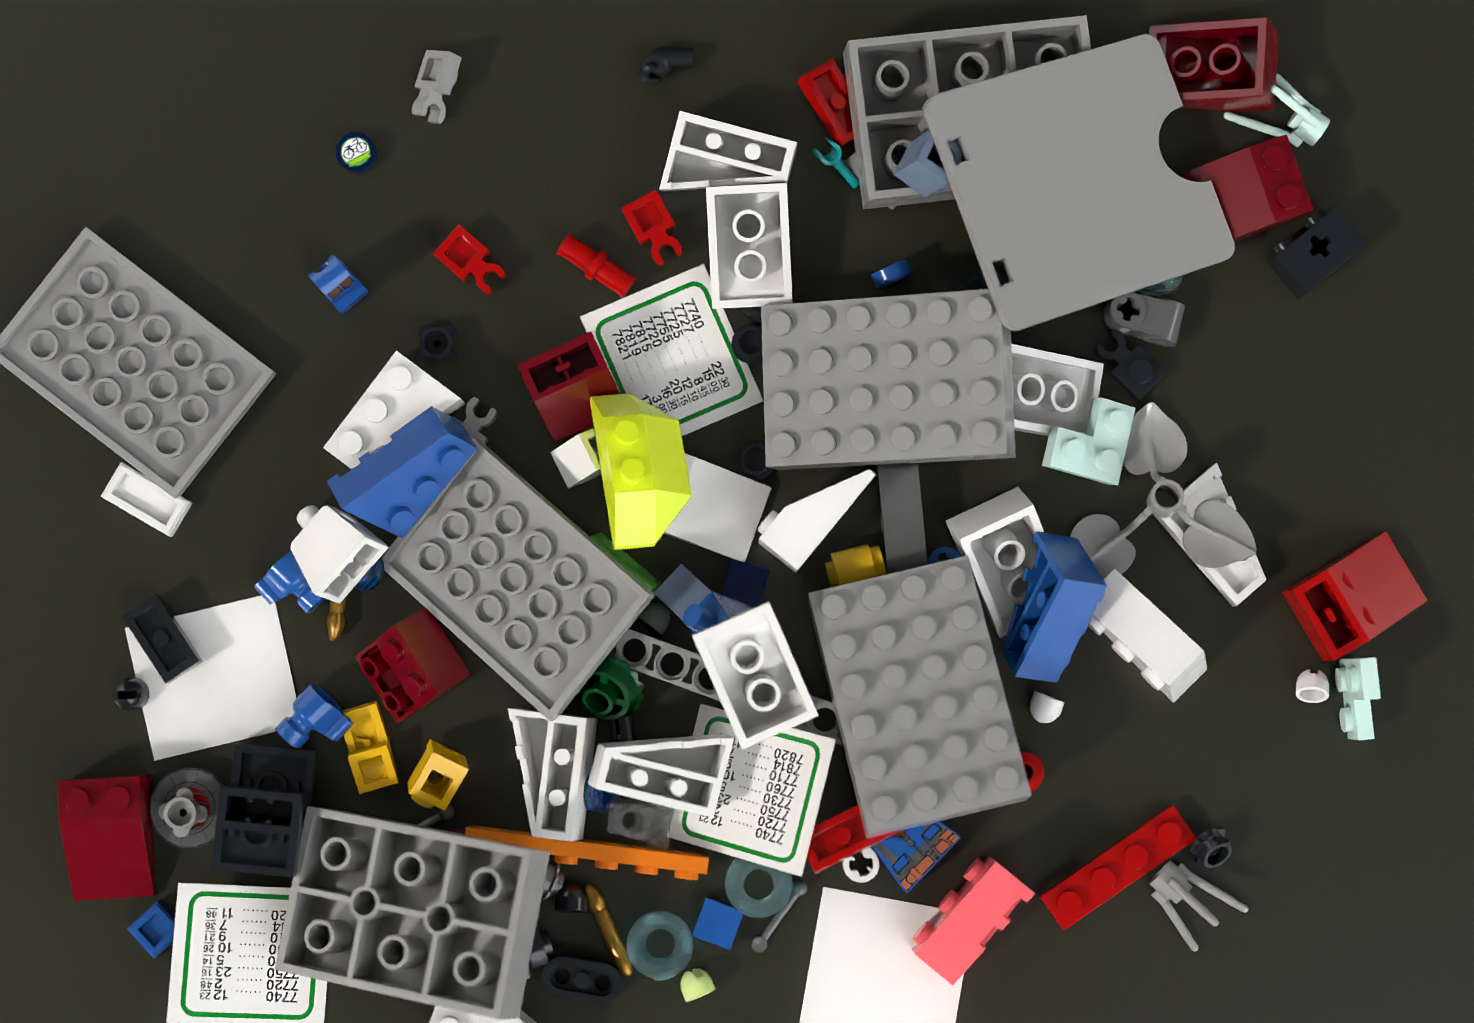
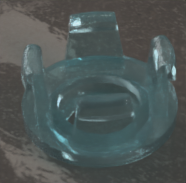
M736 858L727 871L725 889L729 901L739 912L749 917L763 918L777 913L788 902L792 891L791 873ZM756 869L768 872L774 881V888L771 894L761 900L751 898L744 889V879L747 874Z
M654 911L643 915L633 924L627 937V955L630 963L643 975L658 981L675 977L676 974L680 973L687 966L693 953V937L688 925L679 916L667 911ZM656 929L669 931L675 940L673 953L663 959L651 956L646 949V938Z

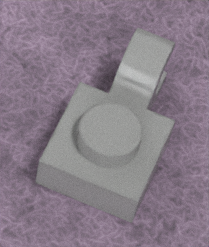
M426 50L414 86L420 90V93L413 103L412 114L425 116L430 106L428 122L437 124L443 122L446 107L442 100V95H450L458 77V68L462 57L450 51Z

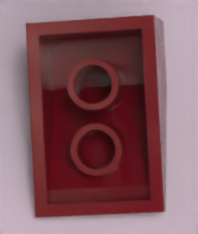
M1267 17L1149 27V35L1158 40L1183 104L1180 108L1230 112L1274 110L1275 94L1271 92V87L1276 85L1279 32Z
M1287 134L1247 147L1178 175L1194 182L1212 181L1234 241L1303 219L1314 210Z
M151 774L57 781L59 825L73 901L156 896L154 831L149 815L150 798L152 796Z

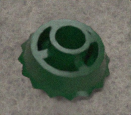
M610 655L603 660L577 693L575 699L586 713L604 720L618 719L623 715H630L633 710L640 708L639 703L645 698L642 693L644 684L638 680V672L631 670L627 662L618 661L614 655Z

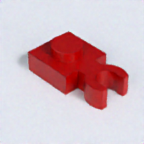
M657 190L621 208L640 246L651 240L653 244L651 249L652 257L658 266L664 265L659 252L665 246L672 247L678 257L682 255L679 241L672 236H668L666 233L675 228V223Z
M460 224L433 253L442 264L463 282L473 274L477 286L487 295H491L493 291L484 282L486 275L495 273L503 280L507 277L499 265L484 262L490 251Z

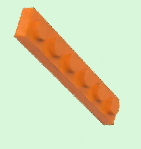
M469 825L465 829V835L550 851V855H554L553 862L577 865L578 858L594 860V867L609 870H618V863L635 865L634 872L658 875L659 868L675 870L674 877L688 880H698L699 873L707 874L709 855L589 839L572 842L534 837L531 832Z

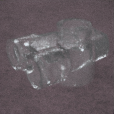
M612 803L607 831L631 839L646 841L648 848L667 850L674 808L655 803ZM627 812H632L635 815V822L630 827H625L622 824V819Z

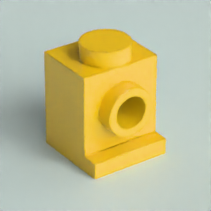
M430 739L426 745V751L407 782L411 798L419 805L429 809L436 806L445 811L469 768L466 756ZM432 770L441 773V776L437 779L428 777Z

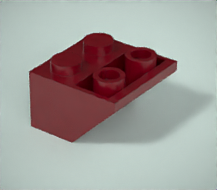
M591 331L517 365L555 443L594 425L590 405L591 396L620 394Z
M426 608L393 625L355 656L363 674L369 679L382 699L384 707L391 713L397 724L449 692L471 675L433 614Z

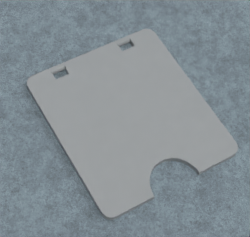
M1148 34L1139 35L934 95L926 102L924 106L926 121L999 318L1006 328L1013 331L1022 330L1221 263L1233 255L1235 250L1234 240L1212 181L1194 182L1178 176L1168 167L1161 155L1159 148L1161 125L1173 110L1182 107L1183 104L1161 45L1155 37ZM954 140L958 141L965 160L958 165L954 161L948 142ZM1002 260L1010 281L1002 286L993 266V262Z

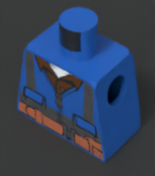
M938 821L905 829L872 847L901 888L908 893L961 837Z

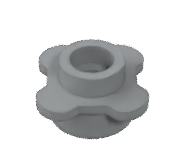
M188 788L179 789L176 797L168 803H163L158 811L160 818L164 819L173 828V833L177 837L189 835L190 828L197 822H204L208 816L207 808L200 806L195 801L192 790ZM181 809H185L187 811L186 816L183 817L180 815Z

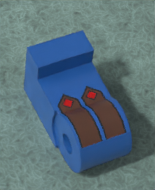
M333 254L329 256L328 260L319 269L308 275L342 315L369 293L350 269Z

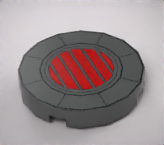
M186 767L166 775L156 785L150 798L149 815L155 831L166 842L179 848H198L213 842L220 786H224L223 781L216 774L203 768ZM188 788L192 790L195 801L200 806L207 808L208 816L204 822H197L191 827L189 835L177 837L173 833V828L164 819L160 818L158 811L163 803H168L176 797L179 789ZM181 809L180 815L183 817L186 816L187 811L185 809Z

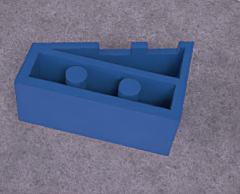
M433 406L390 435L392 441L373 455L368 451L358 458L360 464L342 477L336 474L327 481L341 509L396 536L403 538L477 449L460 421Z
M1036 531L1033 544L1039 547L1032 569L1025 568L1022 578L1023 581L1028 582L1022 605L1015 604L1001 652L1015 677L1057 683L1064 668L1068 666L1079 639L1086 632L1088 622L1098 603L1102 601L1107 585L1078 538Z

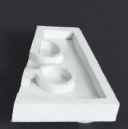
M1217 462L1183 490L1184 500L1182 504L1187 507V513L1192 518H1194L1196 507L1205 500L1221 501L1237 510L1232 497L1228 496ZM1177 512L1168 518L1155 516L1185 551L1182 538L1190 525L1186 524ZM1256 554L1250 558L1220 568H1206L1195 563L1232 607L1239 605L1267 580Z

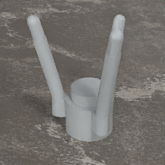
M1169 861L1150 880L1149 884L1155 889L1151 896L1161 904L1190 949L1196 952L1199 949L1197 943L1169 900L1171 899L1177 904L1184 899L1213 926H1217L1219 920L1189 892L1192 885L1187 881L1192 882L1243 913L1248 912L1249 908L1233 896L1192 873L1183 863L1176 866L1172 861Z

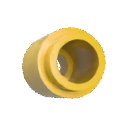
M868 544L833 552L830 553L832 561L825 563L830 586H840L886 575L879 545L869 547Z

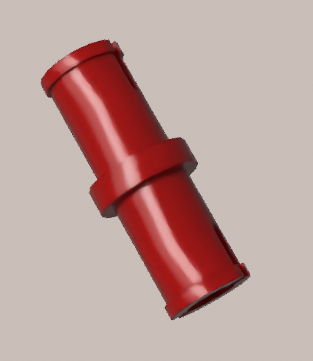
M571 233L567 235L556 253L584 271V277L588 280L596 279L617 293L621 298H624L637 278L607 259V253L602 250L598 253Z

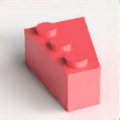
M988 855L983 861L979 858L973 861L963 875L967 880L958 892L952 889L938 905L941 914L932 925L926 921L912 938V941L916 943L912 948L914 954L951 985L956 983L986 949L985 944L998 928L1003 930L1011 920L1008 916L1022 899L1027 903L1035 894Z

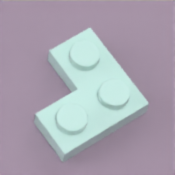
M1093 398L1086 434L1062 427L1050 428L1042 466L1104 484L1118 485L1135 407L1105 398Z
M1376 657L1339 659L1340 668L1335 669V682L1337 690L1343 692L1344 708H1341L1339 712L1341 729L1343 732H1347L1348 739L1351 740L1374 739L1370 700L1381 699Z

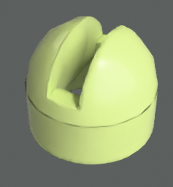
M695 968L692 972H685L680 982L681 992L686 1002L693 1001L716 990L709 974L700 968Z

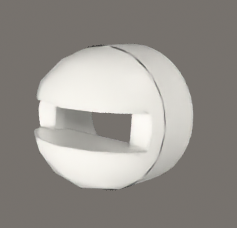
M1306 669L1297 678L1296 697L1308 703H1319L1327 700L1329 697L1327 676L1320 670L1315 674L1310 673V669Z
M1034 691L1030 701V712L1032 717L1038 722L1050 723L1060 716L1065 702Z

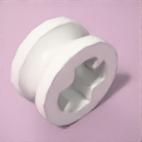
M870 847L861 851L864 858L872 859V867L866 866L869 870L868 873L860 875L857 869H850V860L855 861L853 856L842 861L843 869L851 880L858 883L867 882L877 874L879 859Z

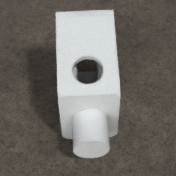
M310 505L303 508L297 515V522L303 530L291 542L290 549L312 592L315 595L340 604L389 547L351 515L329 505L323 506L320 510L316 506Z

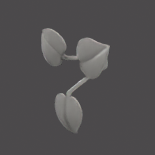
M1154 402L1148 403L1134 415L1123 465L1128 472L1134 475H1143L1150 472L1151 478L1156 482L1148 494L1147 508L1122 531H1120L1118 523L1112 517L1103 514H1093L1080 520L1070 537L1078 538L1103 580L1114 569L1122 574L1131 566L1136 556V550L1133 544L1125 537L1152 514L1159 518H1168L1176 512L1180 514L1183 521L1190 525L1183 534V547L1188 557L1200 566L1206 568L1228 566L1254 556L1257 551L1249 526L1234 508L1221 501L1205 500L1196 507L1194 518H1192L1187 513V507L1182 504L1184 492L1177 482L1166 480L1165 477L1158 474V472L1171 473L1180 467L1186 458L1187 441L1180 427L1165 415Z

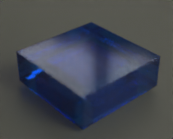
M731 559L721 595L751 607L759 606L770 570Z

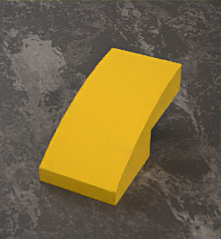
M378 700L342 710L354 722L344 734V738L349 751L347 757L359 794L399 783L390 741Z

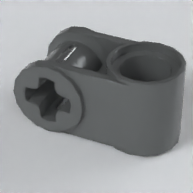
M1131 292L1111 300L1103 310V320L1111 331L1115 329L1124 335L1140 338L1152 344L1173 347L1177 344L1185 306L1177 301ZM1122 305L1126 306V313L1132 315L1127 320H1123V313L1117 310Z

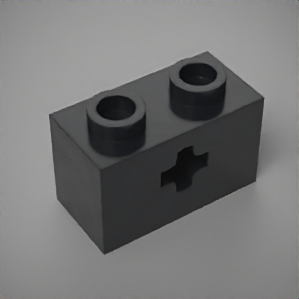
M1338 205L1328 213L1321 208L1303 223L1308 229L1297 239L1291 233L1273 248L1277 255L1268 264L1298 299L1311 291L1369 243ZM1318 243L1322 249L1318 254L1312 256L1308 250Z

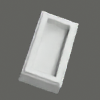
M123 462L119 464L101 494L102 498L170 537H173L193 503L182 496L177 497V499L173 498L141 472Z

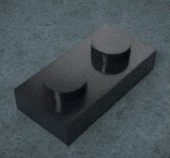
M154 594L122 616L165 684L171 683L203 661L159 594Z

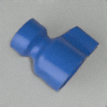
M292 551L277 561L268 570L266 575L254 585V588L269 605L290 594L296 595L297 604L306 614L310 613L325 600V598L312 592Z
M310 683L294 701L293 715L285 717L275 729L286 742L300 749L309 739V732L314 729L338 742L354 722L341 711L338 703L327 692L316 684Z

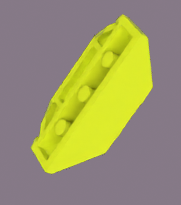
M631 393L591 396L590 405L614 550L655 546L692 496L679 420Z

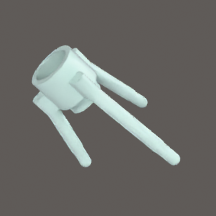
M1276 73V84L1278 86H1272L1271 92L1295 111L1287 126L1292 128L1291 132L1231 112L1224 113L1225 119L1275 137L1287 134L1289 142L1297 148L1303 141L1313 146L1330 123V119L1322 115L1319 109L1311 105L1278 73Z

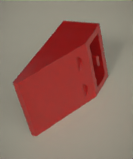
M1386 531L1281 591L1322 661H1335L1368 642L1427 601Z

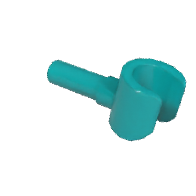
M825 137L826 141L831 144V152L827 156H822L817 149L813 148L815 157L825 165H832L853 189L860 184L859 179L841 158L842 150L840 146L832 139Z

